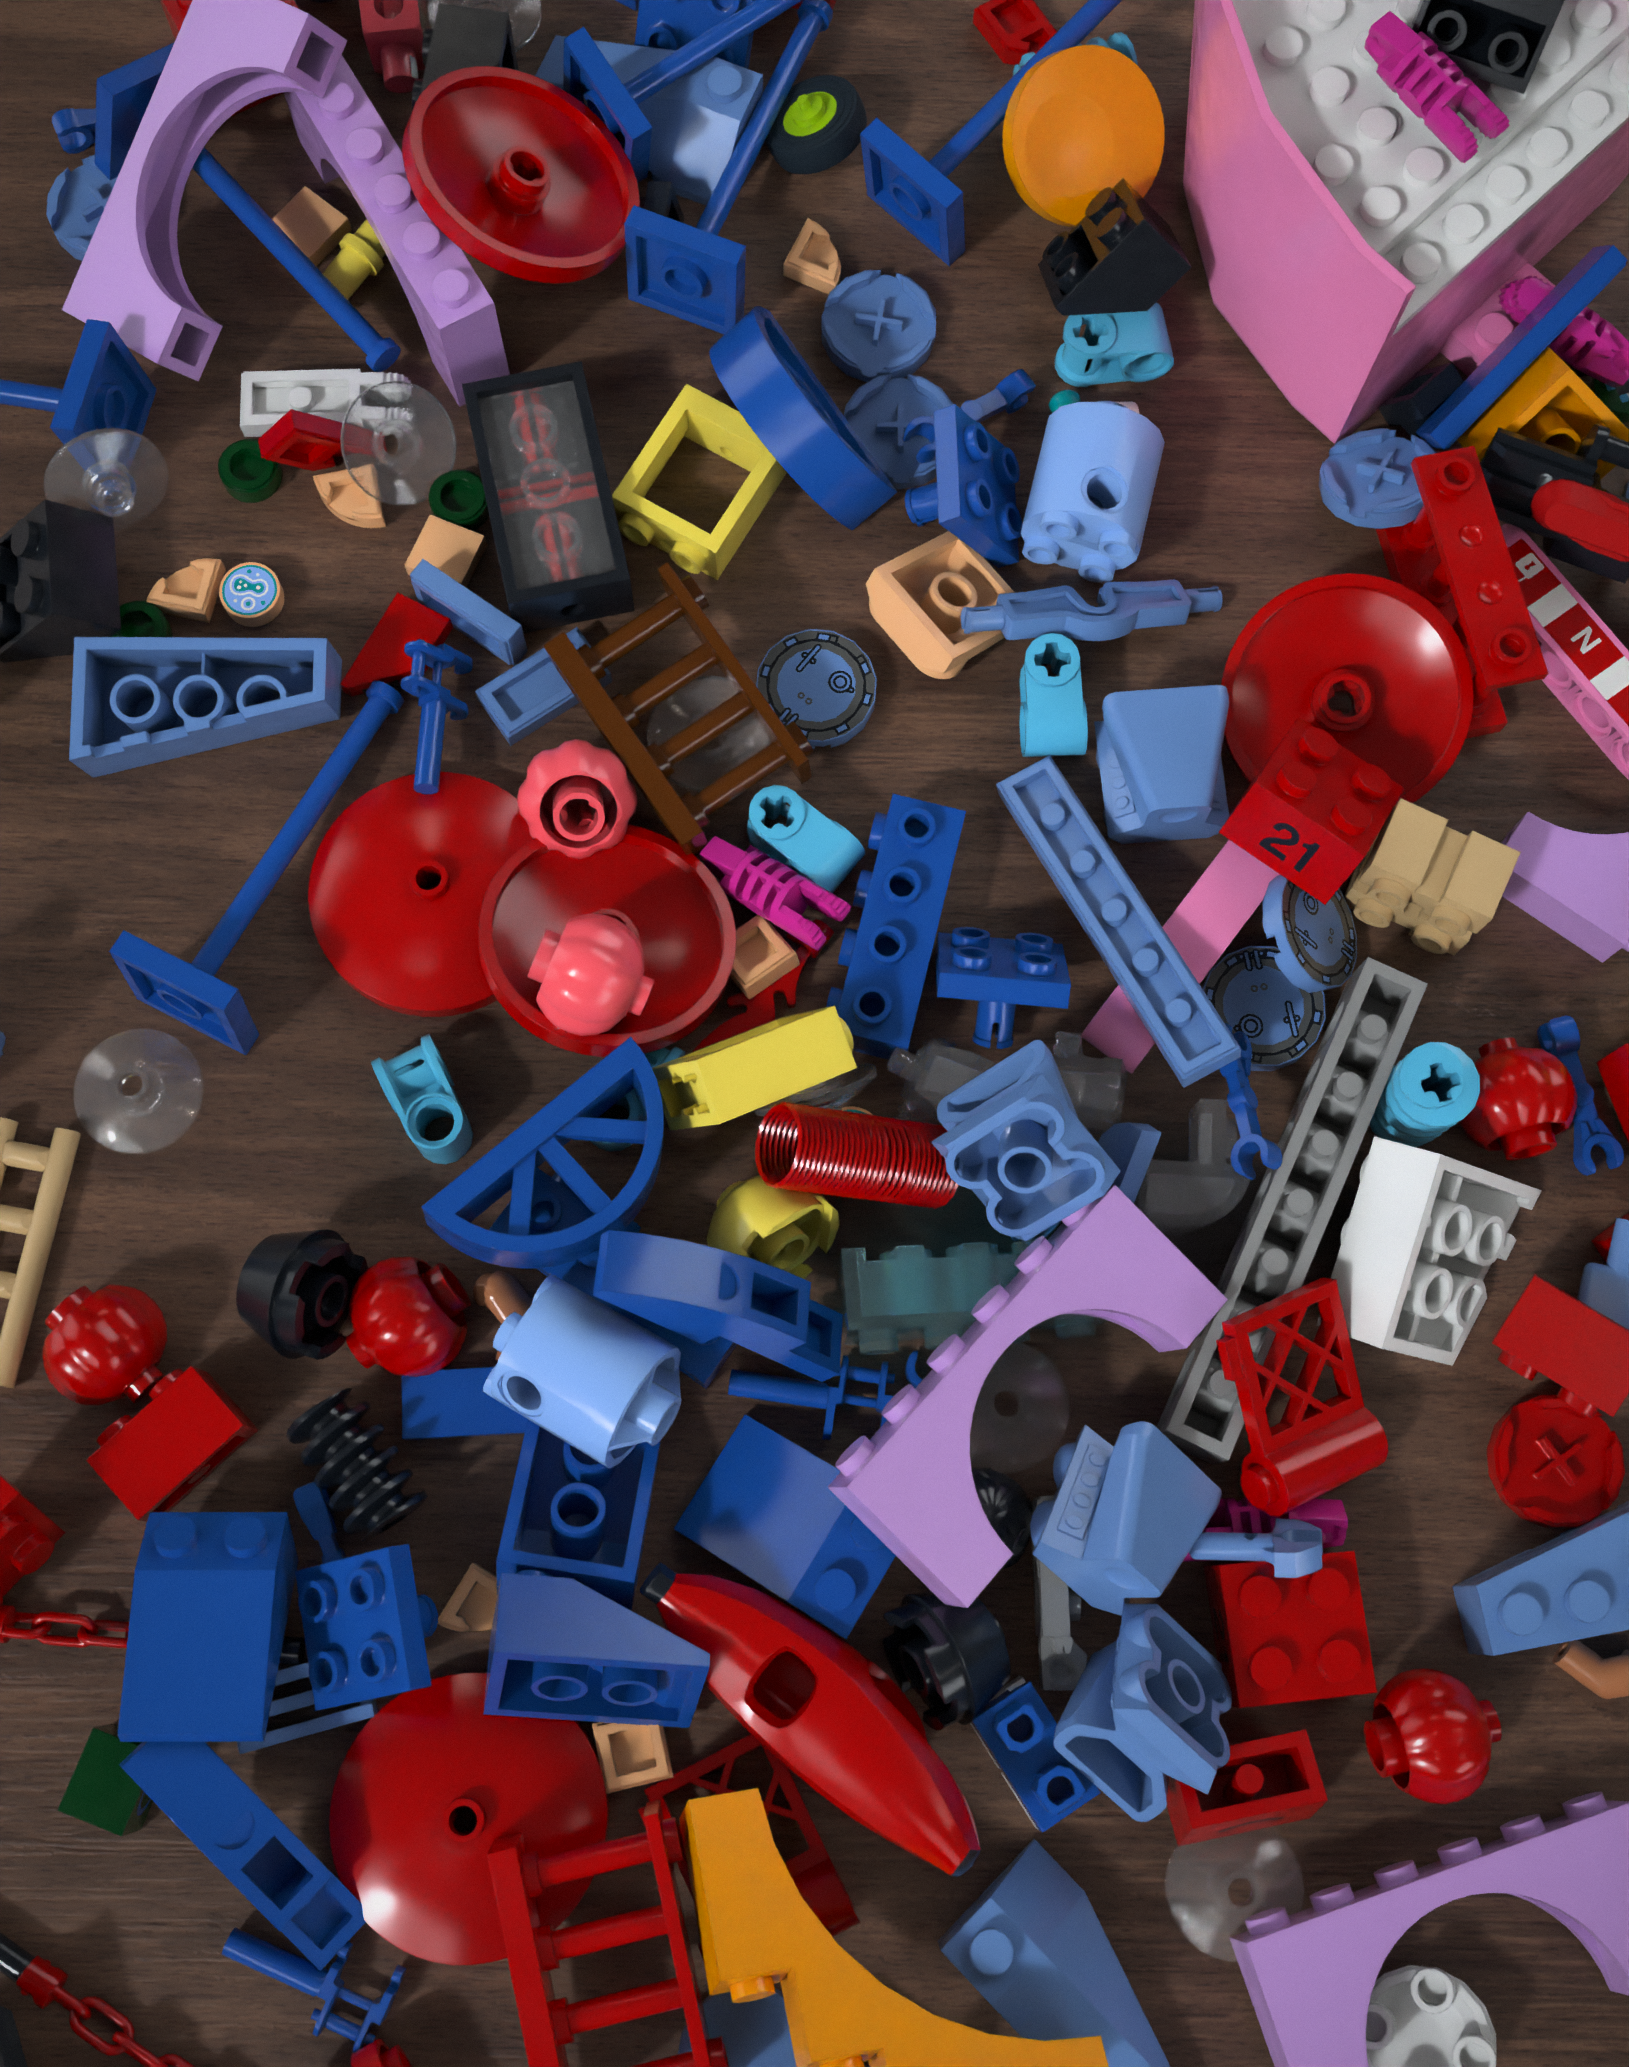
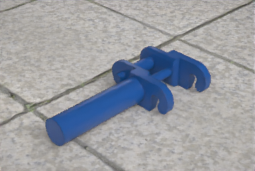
M417 639L416 641L406 643L404 647L405 654L412 658L411 676L402 678L401 688L411 695L418 697V706L421 707L414 790L421 794H436L439 791L446 713L450 712V719L462 720L467 718L469 707L465 702L451 696L450 690L441 686L442 669L450 668L454 665V672L456 674H466L472 671L473 660L471 657L445 643L434 646L425 642V640ZM425 665L433 669L432 681L424 678Z
M843 1355L840 1373L837 1375L840 1376L838 1388L829 1387L826 1382L731 1369L728 1395L826 1409L822 1439L831 1440L835 1407L850 1404L875 1408L877 1412L882 1413L886 1404L894 1397L892 1395H885L886 1383L894 1384L895 1374L888 1373V1361H883L881 1370L850 1366L847 1355ZM846 1380L878 1384L877 1398L845 1394ZM882 1414L880 1427L887 1421Z
M238 1928L232 1930L222 1950V1955L308 1995L317 1996L325 2000L322 2011L315 2008L310 2019L317 2021L313 2035L318 2037L324 2028L355 2041L353 2053L361 2049L364 2043L368 2045L375 2040L376 2036L369 2033L373 2023L381 2025L386 2019L407 1968L398 1964L392 1974V1981L382 1998L379 1997L372 2001L343 1987L345 1982L340 1976L353 1947V1944L347 1942L337 1953L338 1957L330 1969L323 1968L321 1971L312 1962ZM338 1998L368 2011L362 2026L332 2013Z

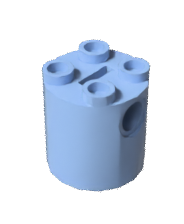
M1113 401L1076 402L1061 406L1049 415L1020 533L1024 540L1022 551L1024 557L1037 564L1047 565L1056 563L1063 567L1076 569L1084 579L1098 583L1110 582L1114 578L1115 570L1124 569L1137 561L1165 444L1160 429L1147 417Z
M549 1275L538 1288L532 1305L525 1314L521 1316L516 1312L511 1313L498 1329L493 1341V1348L500 1351L501 1355L497 1364L489 1373L483 1387L485 1394L607 1468H612L618 1465L637 1444L647 1442L654 1446L669 1430L678 1414L682 1401L679 1376L681 1353L675 1345L557 1276Z

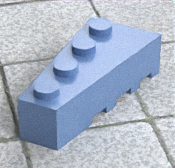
M74 637L69 761L94 778L338 720L341 717L340 684L342 681V659L327 638Z

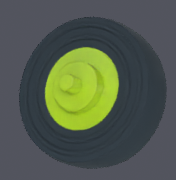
M823 75L806 79L791 88L765 140L774 160L790 173L805 175L829 169L848 157L861 142L860 133L867 127L864 104L854 86L842 77Z

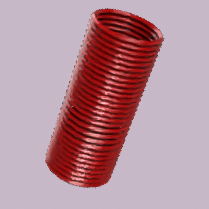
M782 1101L773 1105L764 1116L758 1129L755 1144V1161L758 1173L767 1186L775 1189H789L791 1191L812 1192L814 1194L835 1195L837 1197H851L854 1199H867L869 1201L874 1200L936 1209L945 1206L955 1195L959 1187L946 1171V1159L931 1143V1141L947 1132L942 1125Z

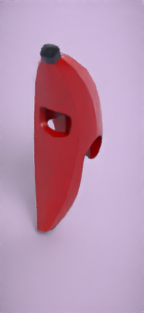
M659 1562L640 1587V1593L655 1603L666 1630L710 1653V1668L705 1685L763 1746L815 1791L853 1820L920 1859L940 1868L950 1876H962L975 1864L981 1849L975 1821L969 1805L949 1769L927 1742L925 1728L917 1711L901 1689L879 1666L826 1627L797 1609L755 1588L713 1575L675 1573Z

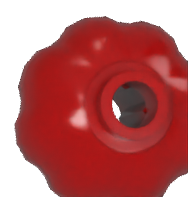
M1513 1037L1497 1039L1482 1045L1478 1049L1480 1058L1474 1063L1480 1077V1094L1474 1109L1463 1120L1458 1122L1464 1133L1479 1147L1493 1152L1502 1150L1496 1140L1499 1138L1505 1158L1510 1161L1532 1158L1553 1150L1557 1147L1555 1135L1569 1128L1577 1108L1578 1096L1567 1067L1555 1055L1544 1049L1518 1047L1516 1038Z
M409 1256L381 1260L369 1267L358 1278L352 1289L349 1308L353 1332L346 1336L347 1345L358 1362L367 1369L378 1364L395 1375L418 1377L433 1374L455 1360L463 1347L468 1330L463 1310L470 1306V1299L458 1278L441 1262L431 1267L423 1259Z
M108 1285L93 1293L87 1286H83L65 1298L45 1320V1324L52 1332L44 1341V1369L50 1383L70 1401L81 1405L100 1406L127 1396L135 1404L149 1394L151 1389L165 1376L157 1367L160 1364L168 1341L167 1324L163 1312L156 1302L141 1290L125 1285Z
M1428 1668L1408 1670L1398 1673L1389 1679L1380 1689L1374 1700L1373 1720L1364 1723V1738L1367 1751L1379 1776L1382 1778L1391 1776L1394 1784L1403 1792L1419 1800L1435 1804L1458 1802L1471 1796L1480 1788L1489 1771L1492 1743L1498 1742L1502 1738L1499 1717L1489 1700L1478 1701L1467 1685L1450 1674Z

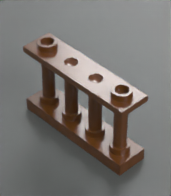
M667 562L657 570L668 596L591 648L584 644L576 650L564 632L544 644L543 647L554 667L614 753L618 754L626 765V771L674 840L680 845L686 855L692 853L697 856L708 844L701 828L710 823L707 818L709 815L786 763L801 784L812 778L807 757L814 753L794 721L786 726L783 725L704 614L703 610L709 607V603L694 579L688 574L680 580ZM683 616L702 645L625 697L619 692L610 698L598 681L607 675L604 669ZM718 665L737 694L658 746L653 742L644 747L632 730L641 724L638 718ZM750 714H753L772 743L694 796L688 791L679 797L667 780L668 777L675 773L672 767Z

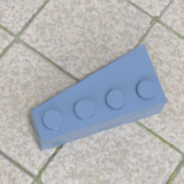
M1629 1501L1590 1522L1560 1533V1536L1538 1547L1519 1553L1453 1585V1592L1468 1653L1495 1656L1629 1630Z

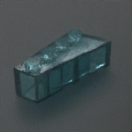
M1022 1240L1012 1243L1011 1252L999 1253L998 1245L994 1243H962L945 1249L946 1257L933 1258L932 1250L924 1249V1245L896 1246L894 1251L880 1254V1260L866 1261L865 1247L841 1248L838 1276L841 1311L843 1314L844 1345L859 1344L861 1355H876L899 1351L898 1341L925 1339L926 1349H936L953 1334H957L961 1338L977 1320L971 1314L977 1302L996 1285L1000 1284L1005 1288L1020 1271L1014 1265L1016 1259L1035 1240ZM1064 1314L1044 1320L1029 1330L1055 1328L1056 1338L1059 1339L1087 1337L1096 1334L1095 1324H1103L1107 1320L1087 1315ZM1026 1331L1013 1343L1030 1340V1331Z

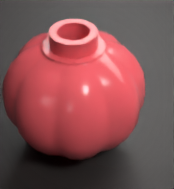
M572 739L564 741L556 748L543 750L534 756L527 767V777L519 788L517 803L520 815L526 820L533 839L537 838L547 846L548 850H557L568 857L581 859L590 857L601 849L612 848L622 841L627 832L629 820L636 812L638 797L634 784L627 776L626 765L618 754L609 749L595 747L586 740ZM604 822H608L604 830L601 833H599L603 827ZM557 829L563 837L569 840L560 839L551 830Z
M585 914L570 918L562 934L547 929L527 976L532 980L542 983L536 1001L546 1018L556 1027L568 1033L581 1036L597 1035L609 1031L626 1017L627 1012L640 1016L655 981L643 975L645 971L643 948L637 936L627 925L604 914Z

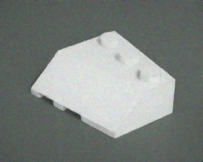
M1374 1136L1369 1154L1361 1165L1360 1184L1350 1217L1344 1223L1341 1231V1246L1331 1279L1337 1280L1349 1337L1381 1349L1453 1366L1487 1299L1486 1286L1483 1280L1491 1264L1497 1258L1507 1260L1516 1242L1515 1237L1509 1234L1508 1231L1520 1207L1532 1210L1542 1190L1442 1154ZM1320 1315L1316 1326H1320L1321 1324Z

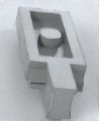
M1054 1496L1034 1498L1031 1502L1033 1508L1031 1514H1033L1039 1504L1044 1501L1053 1500ZM1031 1538L1032 1553H1033L1034 1544H1033V1541H1032V1538ZM1032 1554L1035 1636H1038L1040 1689L1054 1691L1074 1690L1083 1670L1086 1668L1087 1654L1074 1642L1070 1634V1621H1080L1081 1597Z

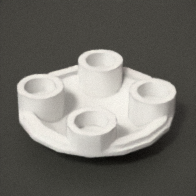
M1408 1965L1384 1973L1375 1981L1370 1997L1366 2023V2050L1369 2067H1496L1497 2043L1495 2029L1484 2003L1464 1981L1439 1968Z

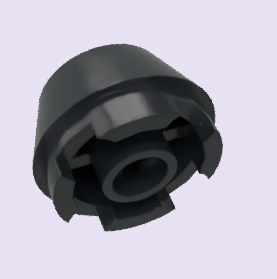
M324 1229L270 1235L253 1249L243 1266L236 1293L238 1313L245 1324L283 1357L297 1359L307 1356L316 1360L327 1358L346 1342V1336L338 1332L345 1323L350 1311L349 1303L352 1289L358 1278L368 1269L365 1257L354 1254L349 1247V1243L345 1242L342 1236L333 1230Z
M933 1592L908 1594L903 1598L901 1606L883 1615L889 1626L894 1628V1634L883 1639L884 1649L892 1672L902 1692L913 1688L929 1707L928 1710L923 1712L922 1720L932 1729L939 1731L956 1722L968 1725L1009 1680L1011 1666L1003 1630L994 1615L989 1612L978 1597L968 1608L945 1605Z

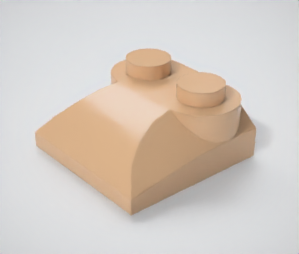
M949 531L874 568L866 582L869 594V609L873 618L921 672L936 679L955 677L969 659L1005 638L1001 630L971 632L970 634H965L964 630H962L961 611L963 607L994 606L999 594L1015 592L983 556Z

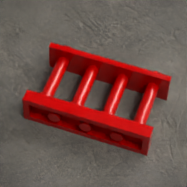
M1469 446L1414 457L1411 467L1424 505L1414 521L1403 526L1376 529L1392 581L1414 590L1433 604L1449 621L1460 638L1467 654L1473 680V710L1466 739L1500 732L1508 721L1497 688L1545 679L1549 673L1475 447Z
M660 1799L646 1803L643 1816L646 1832L544 1857H539L537 1851L526 1853L523 1834L519 1833L494 1839L487 1853L529 2067H569L565 2045L574 2043V2034L679 2008L684 2009L692 2051L629 2067H729L722 2035L713 2038L709 2037L673 1865L674 1863L685 1861L678 1821L676 1817L664 1819ZM653 1861L661 1899L660 1905L554 1930L551 1923L541 1926L535 1897L545 1895V1887ZM668 1934L677 1977L570 2004L567 1997L555 1999L550 1971L559 1969L560 1960Z

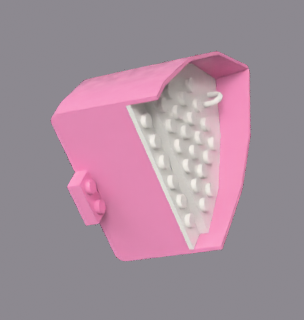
M1195 0L1183 189L1213 304L1289 403L1334 444L1350 436L1378 410V407L1439 353L1443 354L1469 377L1519 325L1517 321L1512 319L1511 314H1506V311L1501 309L1502 305L1498 303L1500 301L1498 297L1501 294L1500 289L1505 288V284L1512 283L1514 280L1519 281L1528 276H1537L1538 279H1543L1544 283L1548 282L1554 288L1556 287L1533 266L1617 189L1629 173V0H1565L1524 94L1463 73L1465 77L1470 78L1510 121V126L1495 139L1494 137L1490 139L1488 136L1485 137L1482 132L1480 133L1477 127H1474L1458 112L1457 115L1464 121L1465 126L1469 127L1470 131L1474 133V137L1477 139L1476 143L1479 146L1477 148L1478 152L1466 163H1461L1426 127L1424 120L1418 118L1399 99L1398 93L1393 92L1376 72L1378 64L1364 48L1371 25L1389 11L1411 28L1420 0Z

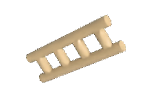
M0 1117V1190L7 1166L43 1172L33 1210L0 1204V1231L26 1235L17 1273L0 1271V1298L9 1299L0 1333V1387L14 1389L81 1133L64 1128H55L50 1147L17 1142L14 1139L19 1123Z

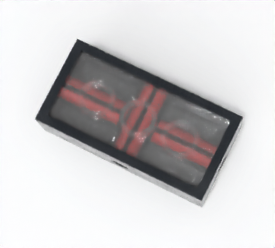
M582 361L462 384L512 619L521 624L523 633L635 611L630 575Z

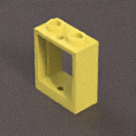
M686 384L612 494L619 530L626 538L638 545L647 546L650 543L667 552L670 558L685 571L693 574H699L702 571L718 580L787 472L757 437L739 411ZM683 437L751 472L711 534L644 498Z
M834 1005L778 1018L652 1069L657 1078L662 1096L663 1111L670 1130L722 1124L856 1069L857 1066L852 1055L854 1042L851 1031L846 1022L838 1016Z

